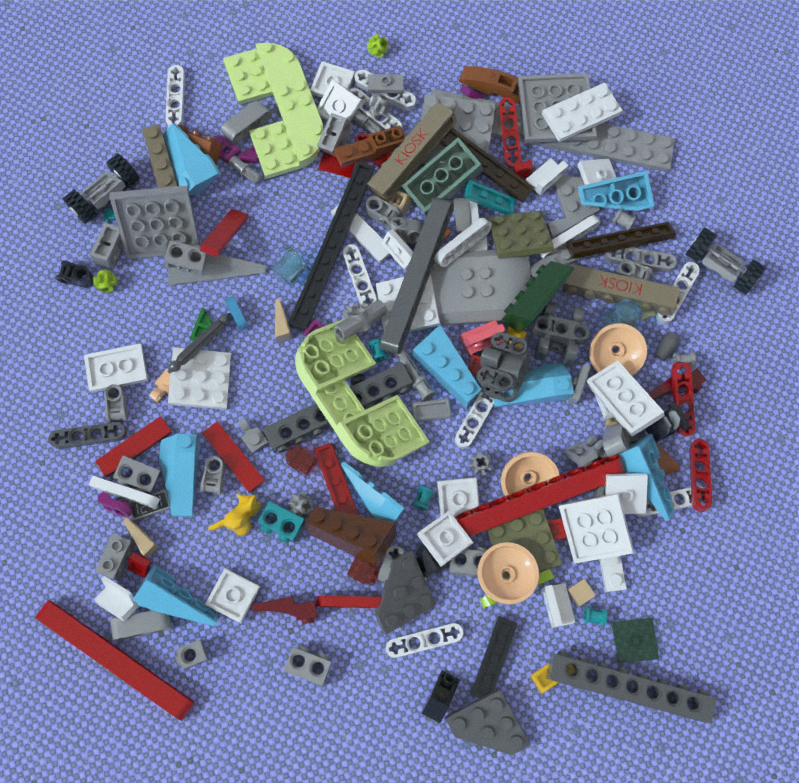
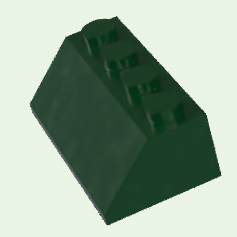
M550 261L546 266L542 264L535 272L538 274L535 279L531 277L525 284L526 290H521L514 299L517 301L514 304L510 303L505 308L504 312L506 314L502 320L519 334L535 320L575 268Z

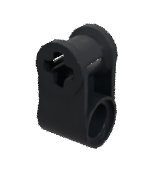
M61 261L62 267L59 275L55 277L57 281L83 288L93 286L94 275L86 266L69 261Z

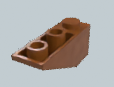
M178 124V127L189 136V140L193 144H197L204 154H208L215 165H217L222 144L217 143L214 137L208 135L202 137L201 132L195 130L190 132L188 127Z

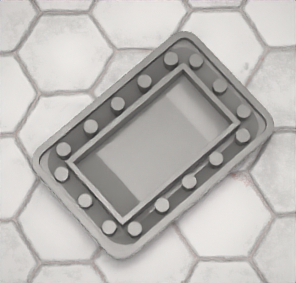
M496 250L466 251L446 267H442L434 262L431 277L441 326L483 324L494 320L497 323L504 322L502 318L506 314L504 312L505 308L510 303L514 304L517 301L514 299L521 290H526L525 284L531 278L529 255L498 259Z

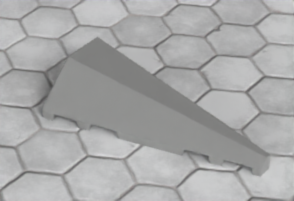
M176 252L172 256L180 257L182 254ZM207 254L202 277L168 269V285L174 286V284H191V282L224 280L235 276L247 277L251 274L259 273L266 274L267 266L219 255L215 257ZM193 257L191 260L193 262H198L201 259L199 257Z

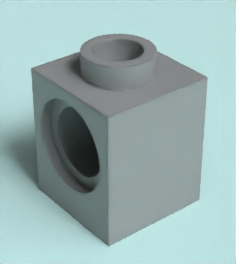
M198 640L176 649L178 653L175 655L179 667L182 666L183 669H189L210 660L203 640ZM193 649L196 652V657L193 661H188L186 657L187 652Z

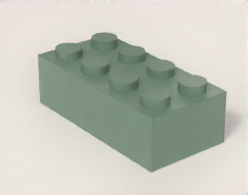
M458 137L406 181L402 187L427 216L435 197L445 200L451 199L466 186L467 181L473 180L484 169L482 164Z

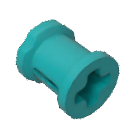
M380 338L368 343L376 363L383 362L389 358L386 351L380 349Z
M418 486V494L411 505L428 511V503L435 492L427 487Z
M586 605L583 613V623H596L604 627L607 622V609H593Z

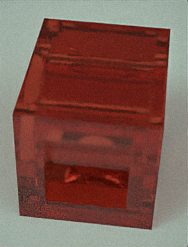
M298 444L295 448L291 447L285 455L287 457L285 459L286 463L304 477L308 475L317 463L316 457Z
M355 557L347 576L370 586L371 582L375 583L378 578V566L376 567Z

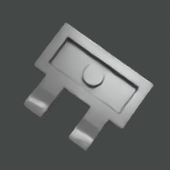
M591 436L585 442H578L563 450L568 459L580 466L591 464L598 456L602 458L608 456L605 450H601L603 440L598 441L595 436Z

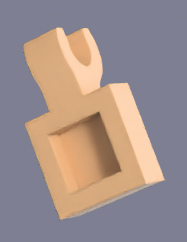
M168 369L156 380L155 385L158 388H155L149 395L156 403L166 393L169 395L170 374L167 372Z

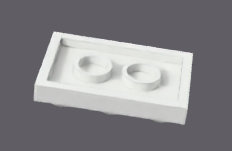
M141 343L84 355L88 387L91 393L103 391L111 384L123 387L148 381Z

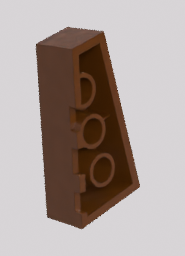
M315 507L305 522L309 535L376 567L397 536L395 522Z

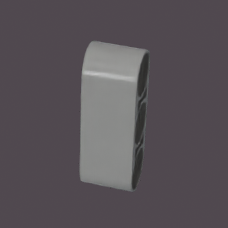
M255 100L228 119L222 125L221 132L232 143L236 144L249 135V130L259 128L267 122L271 116V111L259 100Z
M619 422L606 427L602 444L608 457L629 450L631 436Z
M156 611L130 615L125 622L119 618L110 620L113 641L172 629L170 615Z

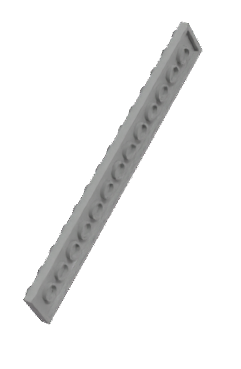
M433 89L432 95L496 104L491 136L502 139L499 114L500 102L480 98L473 99L465 95ZM505 104L502 106L506 108V115H509V108L512 105ZM516 106L519 142L525 143L521 107ZM508 119L504 122V126L510 129L514 126V122ZM601 123L596 126L597 137L595 140L526 143L669 172L675 138ZM509 137L506 139L516 141L513 137Z

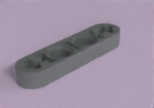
M119 422L60 429L51 432L48 441L56 449L117 442L126 437L127 430ZM117 427H118L120 430H122V432H119V433H118V436H116L114 433H108V434H107V431H106V429H107L109 432H114V431H116V428H117ZM98 429L102 430V437L94 439L93 432ZM77 432L83 433V438L79 442L73 440V436ZM59 435L61 438H68L69 443L66 439L60 440L59 444L56 443L54 440L57 439Z

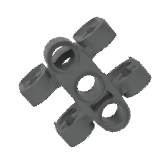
M548 302L543 309L542 316L535 320L532 327L534 335L539 337L534 359L544 361L550 341L566 344L567 346L563 351L565 356L562 365L571 367L576 359L578 346L584 344L590 334L589 327L582 323L585 309L574 307L571 313V320L554 317L556 303ZM542 324V329H540L537 325ZM561 328L565 333L561 334L556 329ZM577 332L582 333L584 337H578Z
M499 332L494 334L491 339L492 348L486 346L482 352L480 360L482 368L478 371L477 378L484 395L509 403L516 399L518 391L523 384L530 364V355L527 342L524 339ZM503 339L504 343L498 345L496 341ZM523 344L524 349L515 347V345ZM513 390L512 396H503V392Z

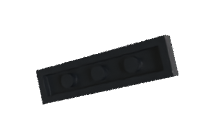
M500 616L497 617L470 695L481 698L494 691L518 623Z

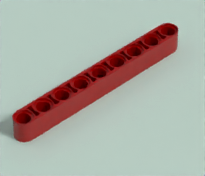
M620 455L605 457L587 466L576 468L459 513L454 518L467 535L472 536L605 485L606 474L626 473Z
M47 600L35 616L42 624L178 720L183 721L195 704L188 696L54 602Z

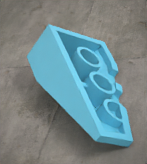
M172 123L163 133L176 182L179 186L188 185L190 196L201 194L217 178L220 172L212 158L208 154H204L197 144H193L189 140V136L180 127Z
M647 171L577 187L581 205L631 211L655 207Z
M562 363L542 365L526 373L523 384L514 401L508 403L493 398L494 408L568 400L574 394L571 375ZM512 389L508 392H503L505 397H510L513 394Z
M175 434L161 440L159 461L173 517H193L200 440L197 434Z
M648 434L631 442L629 450L618 455H620L627 474L646 473L648 475L647 498L665 520H669L675 513L670 490L667 486H664V476L666 475L664 469H660L657 460L661 458L653 435Z
M343 461L341 463L344 473L370 516L375 519L395 522L396 524L404 515V508L385 492L380 494L378 488L371 481L364 482V477Z
M156 565L152 566L133 598L139 606L211 626L217 624L219 617L217 612L206 606L201 599L195 600L189 593L190 590L186 587L180 588L175 584L176 579Z

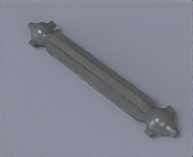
M231 313L220 315L219 319L214 321L177 356L176 360L170 362L167 372L169 374L178 372L181 369V365L189 362L223 329V325H227L230 322Z

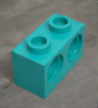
M269 501L258 520V524L261 526L260 530L270 535L274 532L279 535V540L288 544L289 541L295 543L305 524V519ZM270 515L277 516V521L274 524L267 523V518ZM286 525H295L294 531L286 533L284 531Z

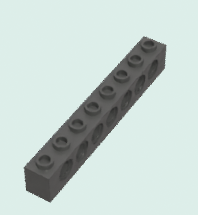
M400 363L350 388L355 396L362 400L361 405L366 410L397 394L404 395L411 390L410 388H412L413 382L404 364ZM392 381L396 384V386L394 388H389L386 386V384ZM371 390H377L379 394L377 396H371L369 392ZM316 403L263 428L274 453H283L289 449V446L295 443L296 445L302 444L307 440L306 438L312 435L318 436L324 432V429L332 428L327 419L324 421L317 420V417L323 413ZM303 422L310 424L305 430L299 428ZM284 431L292 432L289 438L282 437Z
M561 651L550 656V664L546 675L548 680L712 724L716 698L709 697V692L697 690V693L691 692L688 686L677 684V687L669 685V681L657 679V682L649 680L650 676L637 673V676L629 674V670L617 668V671L609 669L610 665L600 662L597 665L590 664V660L583 657H578L577 660L569 658L570 654ZM569 664H572L575 668V673L572 676L567 673V666ZM590 669L595 674L593 681H589L587 678V672ZM610 675L615 680L612 687L607 684V678ZM629 681H632L635 686L632 692H629L627 689ZM650 686L654 689V696L652 698L647 694ZM669 692H672L674 695L672 703L667 699ZM690 697L694 701V706L691 709L687 703Z

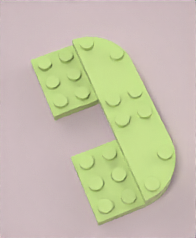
M265 42L255 44L256 49L225 57L223 61L239 105L274 95L283 121L249 130L265 179L304 168L315 161L321 150L317 147L324 128L297 57L289 49L281 45Z
M346 318L312 331L306 336L297 350L295 357L296 370L301 381L352 456L368 465L385 467L395 464L398 460L423 448L430 442L398 395L366 410L363 408L345 380L373 368L376 362L357 334H354L345 341L339 340L333 330L335 325Z

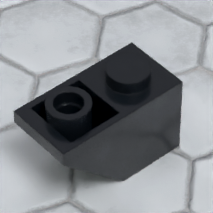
M421 541L415 558L424 578L450 567L449 562L441 567Z
M441 671L421 714L441 723L451 704L460 679Z

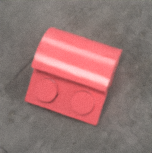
M496 320L462 333L459 339L465 351L471 355L483 350L486 346H492L491 339L493 335L499 332L503 333L505 328L503 324L498 325Z

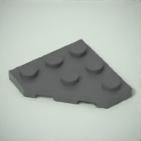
M408 550L392 559L390 564L389 577L385 581L381 594L382 600L375 614L378 624L385 635L436 605L412 550Z
M501 688L445 716L456 738L509 755H514L531 746Z

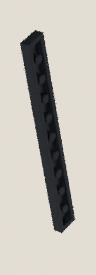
M357 161L288 322L289 326L301 331H305L309 327L366 192L367 183L374 173V166Z

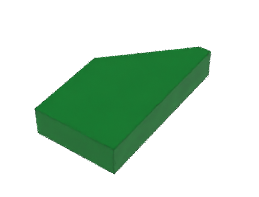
M202 308L189 338L190 341H194L212 324L205 308Z

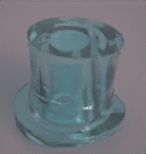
M286 245L283 247L285 253L270 269L279 279L292 287L296 279L305 270L310 272L311 269L292 247Z
M622 300L616 307L606 312L603 323L604 326L624 323L637 329L638 323L642 320L643 312L640 305L635 301Z

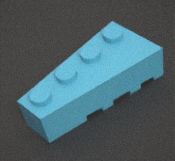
M439 325L413 349L412 357L454 398L467 408L479 396L481 388L447 334Z

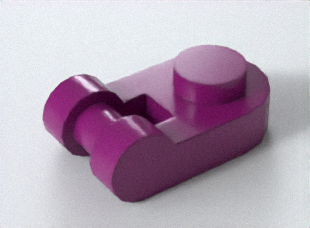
M213 136L216 138L217 143L222 144L219 158L225 163L229 164V160L233 156H238L241 153V149L237 145L232 144L224 137Z
M102 492L98 496L99 503L111 513L129 518L133 512L132 505L125 500H114L107 492Z

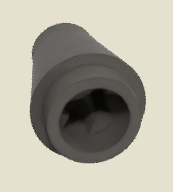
M667 332L666 335L662 336L655 356L665 361L680 345V338L671 332Z

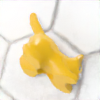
M238 493L239 504L229 511L224 519L210 525L208 530H217L225 526L238 536L246 535L252 527L249 518L259 512L262 503L260 501L256 502V495H241Z

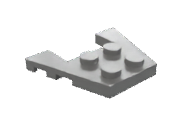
M562 176L549 188H555L564 219L548 222L547 227L552 240L588 217L597 214L600 210L599 207L581 205L577 187L585 185L582 177Z

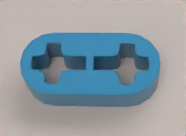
M231 296L225 299V303L239 330L248 327L234 297Z

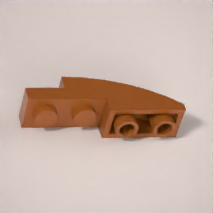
M464 66L459 82L489 96L493 92L504 98L510 97L515 103L520 105L517 77L490 68Z
M401 125L368 134L367 139L334 149V154L341 167L353 163L356 165L357 161L367 163L395 150L404 141L406 135Z

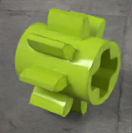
M376 34L371 39H368L367 49L372 56L376 55L379 58L388 52L389 43L384 36L380 37L379 34Z
M101 270L97 273V277H93L94 286L102 293L112 292L113 286H118L117 277L110 270Z

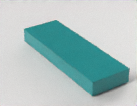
M467 181L465 199L504 215L513 214L515 198L475 181Z

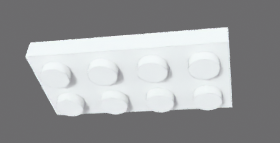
M602 83L544 109L542 115L558 142H562L621 115L623 110L606 83Z
M619 361L614 362L586 380L589 388L631 437L665 416L664 411Z

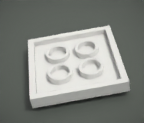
M431 273L409 332L441 325ZM404 277L376 283L378 300H381L387 308L386 315L382 317L384 330Z
M173 347L172 361L176 360L177 356L185 348ZM200 350L189 362L181 365V369L178 372H172L170 374L168 405L226 410L231 353Z
M619 493L559 505L574 563L632 554L634 552Z

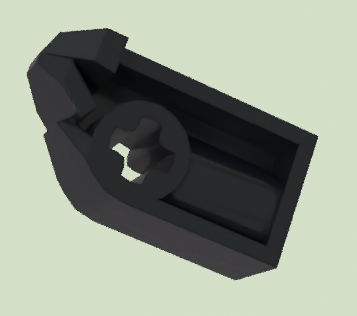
M674 401L667 405L669 409L664 412V417L645 428L648 434L653 435L656 443L674 434L680 428L685 430L690 427L682 409Z

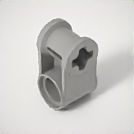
M377 196L369 197L366 202L367 216L381 223L386 228H391L390 221L393 217L401 215L398 207L389 204ZM375 205V206H377L378 208H377V209H372V208H370V206Z
M393 217L390 221V230L393 229L404 242L417 244L423 227L422 222Z
M626 259L616 268L615 274L648 281L649 277L653 274V270L648 266ZM622 268L626 269L628 273L623 272Z
M111 384L106 387L104 393L107 423H111L114 420L128 421L126 393L120 386ZM115 391H119V396L112 399V394Z
M212 456L206 460L200 485L201 493L211 492L221 496L226 465L219 457ZM214 462H220V468L216 471H212V464Z
M395 545L389 547L381 565L377 581L385 583L386 579L388 580L392 556L389 554L394 553V550L398 551V555L403 554L404 552L401 547Z

